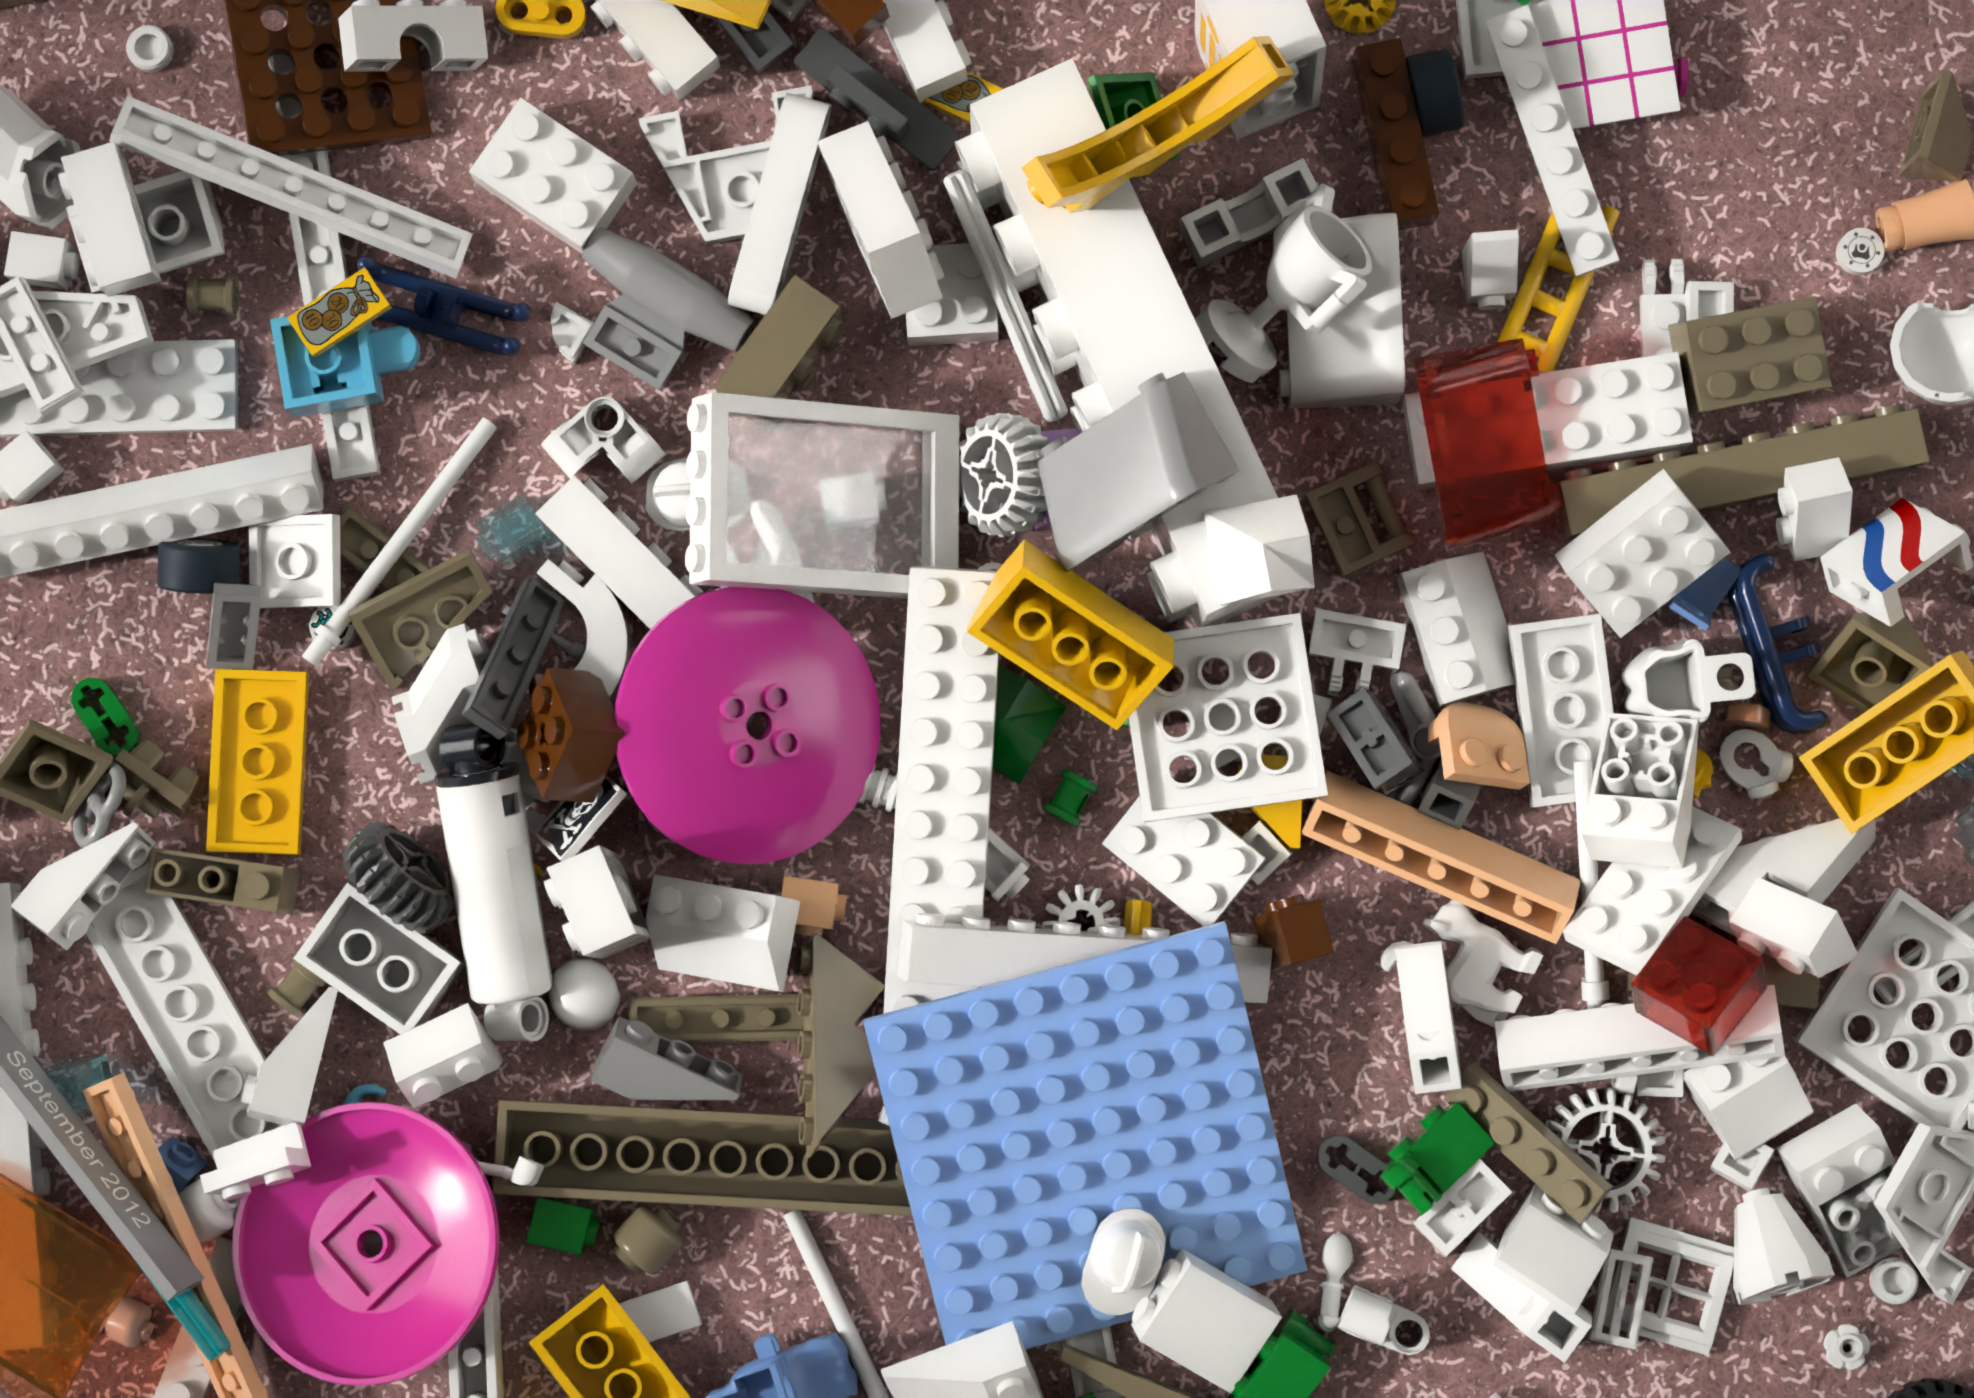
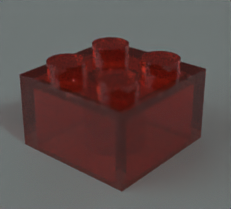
M1684 916L1630 983L1637 1013L1709 1055L1714 1056L1765 992L1767 982L1763 959Z

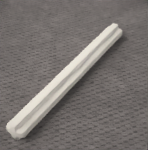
M964 170L955 171L946 176L943 183L1045 420L1053 422L1061 419L1068 414V409L969 175Z

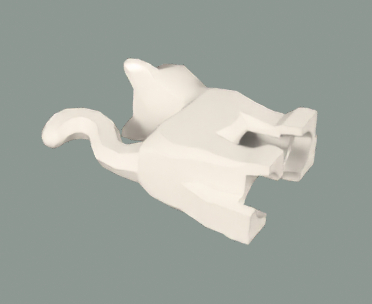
M1451 900L1449 903L1441 906L1433 919H1425L1423 925L1444 940L1461 944L1456 956L1446 969L1451 1002L1460 1005L1474 1019L1495 1028L1496 1021H1504L1508 1013H1515L1523 996L1512 989L1502 992L1493 986V982L1501 967L1509 968L1519 973L1535 974L1543 958L1542 952L1533 947L1528 948L1524 952L1519 950L1500 931L1477 921L1471 911V907L1455 900ZM1400 941L1392 943L1386 948L1381 957V967L1384 971H1390L1397 963L1395 946L1411 945L1413 943Z

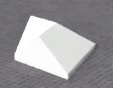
M1297 495L1203 512L1221 606L1315 588L1310 535Z

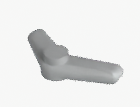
M1395 673L1390 678V685L1409 733V746L1425 771L1391 793L1388 797L1411 806L1439 761L1441 751L1440 745L1428 743L1429 725L1436 716L1415 678L1410 673Z

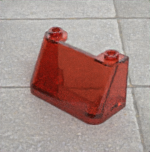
M1517 338L1413 358L1448 550L1469 546L1554 520V510L1562 509L1558 482L1549 483L1531 383V377L1539 376L1535 349L1525 350L1523 338Z

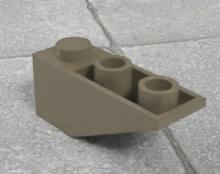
M152 847L144 893L293 915L301 870Z

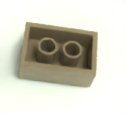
M794 274L714 385L717 393L789 399L797 386L804 389L818 370L815 362L823 349L830 353L845 332L841 328L843 318L840 305ZM743 415L764 431L770 423L777 426L783 420Z
M1816 296L1668 325L1672 351L1679 353L1688 414L1832 386Z

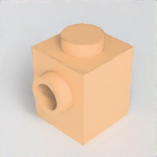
M784 876L781 897L800 901L795 934L813 937L817 933L822 937L823 929L834 931L835 921H844L847 895L839 894L841 885Z

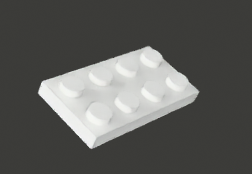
M1593 614L1508 625L1520 728L1524 737L1530 784H1528L1530 806L1541 807L1576 802L1573 762L1592 761L1594 776L1607 713H1614L1601 615Z
M1692 806L1691 828L1683 868L1612 862L1564 929L1565 941L1645 979L1742 840L1741 828Z

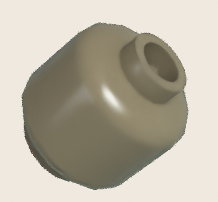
M639 1206L616 1229L614 1240L617 1246L613 1251L637 1275H640L643 1271L656 1274L682 1247L681 1237L676 1232L681 1223L663 1206L656 1212L650 1207Z

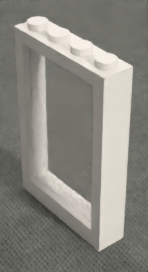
M710 392L692 398V405L687 413V426L689 431H691V452L686 462L687 475L691 478L690 499L686 506V520L690 525V545L685 555V565L689 571V584L908 599L911 566L959 568L960 415Z

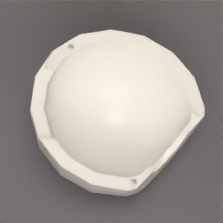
M1914 303L1910 305L1895 323L1890 342L1893 366L1897 375L1910 392L1933 404L1957 406L1974 400V304H1971L1966 309L1955 311L1936 308L1933 303Z

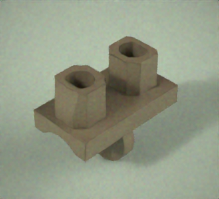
M148 739L141 742L130 753L123 749L114 759L123 768L126 775V789L123 798L128 803L124 808L123 814L132 820L143 811L155 819L163 808L182 821L190 811V798L199 784V776L181 764L178 765L168 779L155 772L164 761L165 753Z

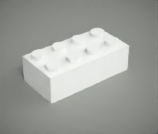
M866 121L817 141L842 211L891 319L942 299L937 280L943 278L944 273L934 251L927 253V250L931 249L930 245H933L931 235L924 219H917L920 216L911 191H904L907 187L897 162L888 165L894 159L885 136L882 135L876 138L869 122Z
M598 845L547 867L550 879L544 881V885L553 906H559L560 909L563 908L569 922L563 924L562 928L572 951L577 950L578 952L581 951L583 956L604 959L650 939L645 917L618 853Z

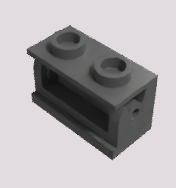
M1365 687L1326 713L1374 789L1377 790L1381 787L1388 796L1425 771L1378 696Z

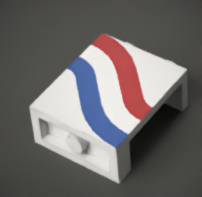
M1904 498L1897 501L1820 557L1829 592L1890 627L1905 617L1898 588L1931 564L1943 558L1965 571L1974 567L1969 549L1970 539L1963 528L1957 524L1946 522L1935 516L1929 509L1925 507L1920 508Z

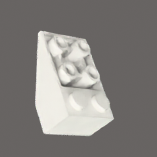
M1607 713L1581 832L1591 860L1683 868L1691 828L1699 729L1698 719Z
M1857 1104L1850 1106L1776 1148L1790 1180L1847 1278L1902 1248V1245L1873 1204L1896 1162L1880 1127Z

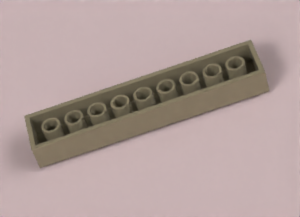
M511 1099L498 1100L494 1164L514 1169L519 1156H523L542 1164L544 1168L537 1184L531 1187L518 1185L509 1179L494 1176L492 1194L912 1216L890 1126L879 1122L878 1119L843 1117L814 1154L808 1157L806 1155V1145H800L799 1142L800 1121L806 1115Z

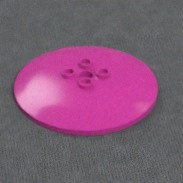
M719 588L695 596L668 612L644 636L631 656L620 682L614 715L617 726L625 732L623 738L618 741L616 752L620 769L629 792L648 820L661 833L690 852L709 859L736 864H763L782 860L811 848L833 832L851 813L864 792L866 780L875 766L881 730L878 693L873 675L863 653L848 631L832 615L810 600L789 591L765 588ZM755 712L761 713L766 720V730L757 739L749 735L746 727L748 718Z
M365 1102L336 1106L307 1118L304 1125H301L312 1167L293 1173L294 1178L285 1183L273 1186H266L263 1183L251 1187V1193L241 1197L234 1221L232 1238L234 1276L241 1301L253 1326L264 1341L289 1364L313 1377L336 1384L353 1386L380 1385L411 1377L429 1368L454 1349L472 1328L487 1302L497 1270L499 1256L498 1215L492 1191L477 1160L468 1148L442 1124L422 1113L392 1104ZM375 1230L383 1239V1247L377 1256L370 1257L364 1249V1240L370 1232Z

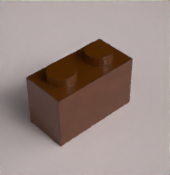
M1303 894L1265 904L1266 913L1253 917L1259 943L1272 948L1270 970L1334 953L1320 899L1305 902Z

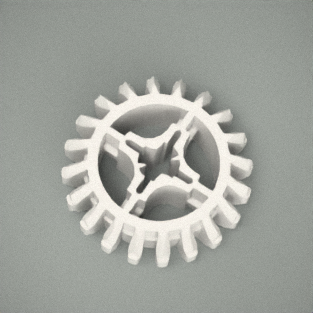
M996 413V415L977 419L974 427L966 429L967 439L959 441V448L961 450V455L959 456V497L962 498L960 512L968 514L970 525L977 526L980 532L987 533L988 535L1013 537L1014 534H1024L1025 532L1032 531L1035 524L1043 522V511L1048 510L1037 462L1044 458L1041 449L1049 444L1050 438L1041 435L1040 425L1033 424L1028 417L1021 415Z
M1589 1088L1586 1090L1587 1104L1583 1103L1578 1094H1572L1569 1096V1100L1574 1110L1570 1112L1563 1105H1557L1554 1110L1563 1121L1559 1124L1552 1120H1546L1544 1125L1550 1130L1555 1131V1135L1576 1154L1583 1155L1589 1165L1605 1180L1609 1179L1611 1169L1616 1163L1620 1161L1636 1162L1630 1175L1621 1183L1613 1186L1604 1198L1609 1212L1614 1213L1619 1208V1196H1621L1627 1206L1632 1207L1636 1204L1631 1192L1632 1189L1635 1188L1638 1193L1644 1196L1650 1193L1649 1187L1642 1182L1645 1176L1656 1181L1660 1179L1661 1175L1657 1171L1649 1169L1651 1161L1656 1163L1665 1162V1155L1652 1153V1146L1664 1144L1665 1138L1664 1136H1649L1648 1132L1655 1129L1659 1122L1656 1118L1647 1119L1644 1122L1640 1120L1648 1110V1107L1643 1103L1635 1106L1630 1111L1629 1108L1633 1100L1631 1094H1623L1618 1103L1615 1104V1089L1606 1088L1603 1093L1602 1102H1600L1596 1089ZM1600 1112L1599 1122H1596L1594 1132L1590 1137L1586 1139L1569 1138L1572 1129L1581 1119L1592 1113ZM1614 1114L1623 1118L1631 1126L1637 1138L1638 1148L1624 1146L1618 1141L1616 1125L1613 1124ZM1605 1137L1606 1145L1613 1147L1615 1150L1624 1151V1154H1612L1611 1157L1604 1156L1606 1162L1600 1163L1599 1155L1593 1154L1589 1150H1583L1581 1146L1593 1147L1594 1143L1601 1144L1599 1139ZM1602 1202L1594 1211L1595 1213H1598L1600 1211Z

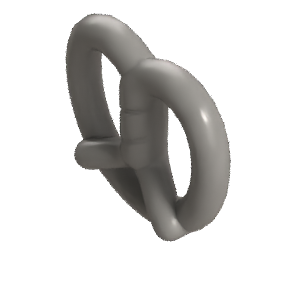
M112 761L74 813L73 833L77 844L81 848L104 837L110 818L123 799L126 789V775L123 768L116 762ZM112 783L110 793L106 799L104 793ZM95 818V823L88 834L87 824L93 822Z

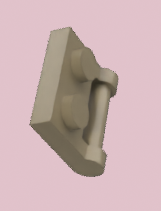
M1379 461L1305 494V499L1343 578L1417 544L1412 531H1406L1381 478L1384 472ZM1365 484L1390 540L1379 544L1353 489L1357 486Z

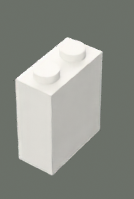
M1181 1248L1175 1259L1170 1258L1161 1268L1158 1275V1284L1150 1296L1142 1298L1133 1312L1131 1325L1140 1342L1225 1391L1232 1393L1235 1388L1234 1385L1241 1380L1282 1319V1316L1272 1300Z

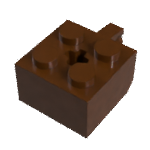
M547 667L544 676L542 674H534L529 685L532 704L525 721H522L517 729L518 747L524 753L529 765L530 776L535 780L542 800L594 803L617 752L618 741L623 738L625 732L617 726L614 717L615 709L602 679L589 671Z

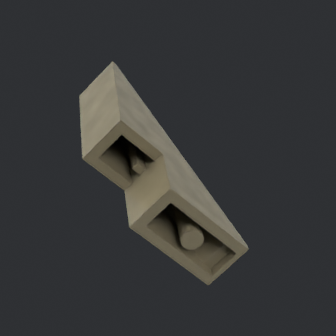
M817 933L813 936L808 947L800 946L798 948L796 957L797 974H803V988L799 989L797 997L798 1016H804V1031H800L797 1052L799 1059H805V1074L802 1073L799 1079L798 1098L800 1102H805L806 1117H802L800 1121L799 1142L800 1145H806V1155L808 1157L814 1154L877 1076L866 1033L857 1026L875 1006L885 988L883 983Z

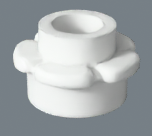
M1842 1324L1838 1329L1829 1331L1824 1339V1348L1827 1352L1826 1359L1837 1369H1842L1843 1367H1846L1848 1370L1858 1369L1865 1362V1354L1869 1353V1340L1865 1334L1859 1333V1329L1856 1326ZM1845 1343H1849L1851 1346L1849 1352L1843 1350Z

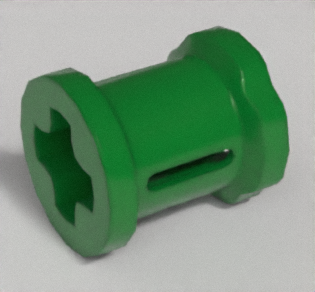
M1063 769L1060 774L1063 780L1051 803H1045L1043 810L1078 828L1081 823L1078 817L1090 795L1096 794L1099 787L1089 780L1067 769Z

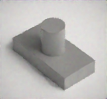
M214 583L206 653L207 669L253 670L261 605V586Z

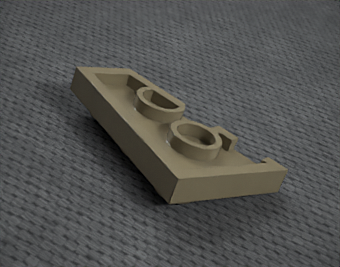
M469 548L349 610L348 616L391 692H393L403 682V677L418 662L422 663L433 652L432 648L441 640L445 631L460 625L493 591Z

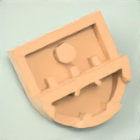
M1455 701L1443 708L1438 717L1430 723L1428 743L1440 745L1444 780L1517 790L1530 784L1523 734L1518 725L1504 713L1479 704Z

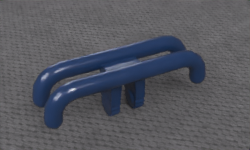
M369 256L359 259L357 264L358 270L365 267L373 280L417 293L414 302L415 311L390 304L392 308L376 319L498 355L512 357L516 356L521 350V343L515 337L504 338L459 325V321L465 307L510 321L526 322L532 315L531 307L527 303L521 302L516 304L416 275L379 263Z
M1761 554L1739 565L1742 569L1739 577L1728 591V600L1746 653L1752 658L1754 677L1764 707L1771 711L1770 720L1782 731L1791 734L1808 733L1823 728L1828 722V716L1820 710L1803 712L1796 706L1782 665L1821 653L1818 643H1808L1798 646L1793 650L1777 652L1774 639L1788 633L1795 634L1804 631L1807 627L1812 626L1809 616H1805L1769 628L1756 589V581L1761 574L1772 570L1775 565V559L1770 554Z

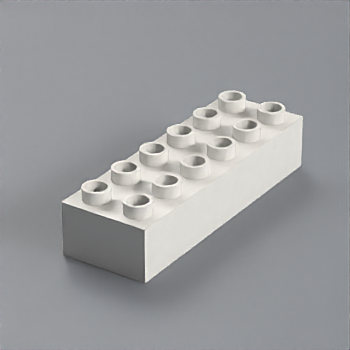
M1073 58L970 104L971 135L955 141V146L961 159L956 162L958 171L964 170L969 175L983 210L999 204L1006 220L995 224L994 230L999 241L997 244L1018 293L1036 285L1045 304L1032 309L1037 323L1032 325L1052 374L1055 376L1075 367L1084 388L1071 393L1075 406L1071 407L1070 411L1077 429L1082 433L1139 396L1141 392L1138 386L1149 378L1163 373L1165 378L1168 379L1184 372L1240 470L1225 481L1207 487L1198 496L1178 505L1129 536V539L1133 540L1151 531L1162 554V557L1150 562L1152 571L1147 573V578L1165 618L1171 623L1189 614L1195 628L1218 625L1281 596L1276 595L1220 605L1203 512L1275 499L1278 496L1130 180L1128 179L1089 210L1070 213L1068 209L1061 206L1047 208L1045 204L1038 202L1028 189L1027 181L1029 179L1022 170V167L1037 156L1054 153L1078 144L1106 130Z

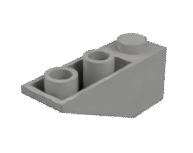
M619 1016L595 1059L591 1081L631 1100H737L740 1095L743 1074L737 1072L730 1063L724 1060H712L695 1052L689 1044L681 1040L671 1041L654 1033L643 1022L637 1020L628 1021Z

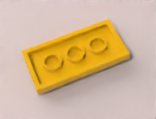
M215 669L206 852L301 855L309 673Z

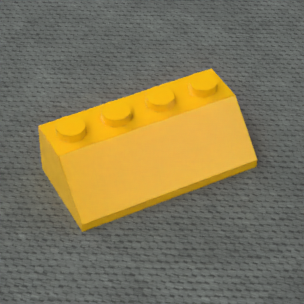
M1025 539L996 572L967 627V633L1115 730H1118L1174 667V639L1073 571L1067 572L1064 565Z
M1963 650L1948 655L1799 757L1851 834L1974 753V665Z
M604 1284L528 1343L569 1398H691Z

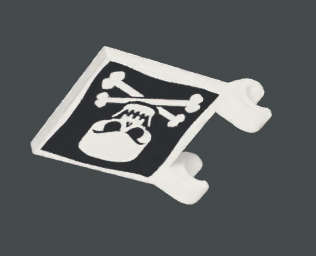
M606 775L594 803L560 801L546 819L530 806L526 811L528 829L559 860H566L575 856L627 793Z

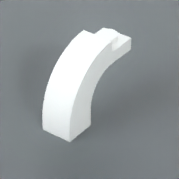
M547 559L536 573L578 608L587 628L586 649L574 670L589 671L602 679L611 702H613L617 697L620 682L631 658L630 629L622 606L612 591L596 574L584 587H581L579 584L584 577L564 560L559 566H556Z

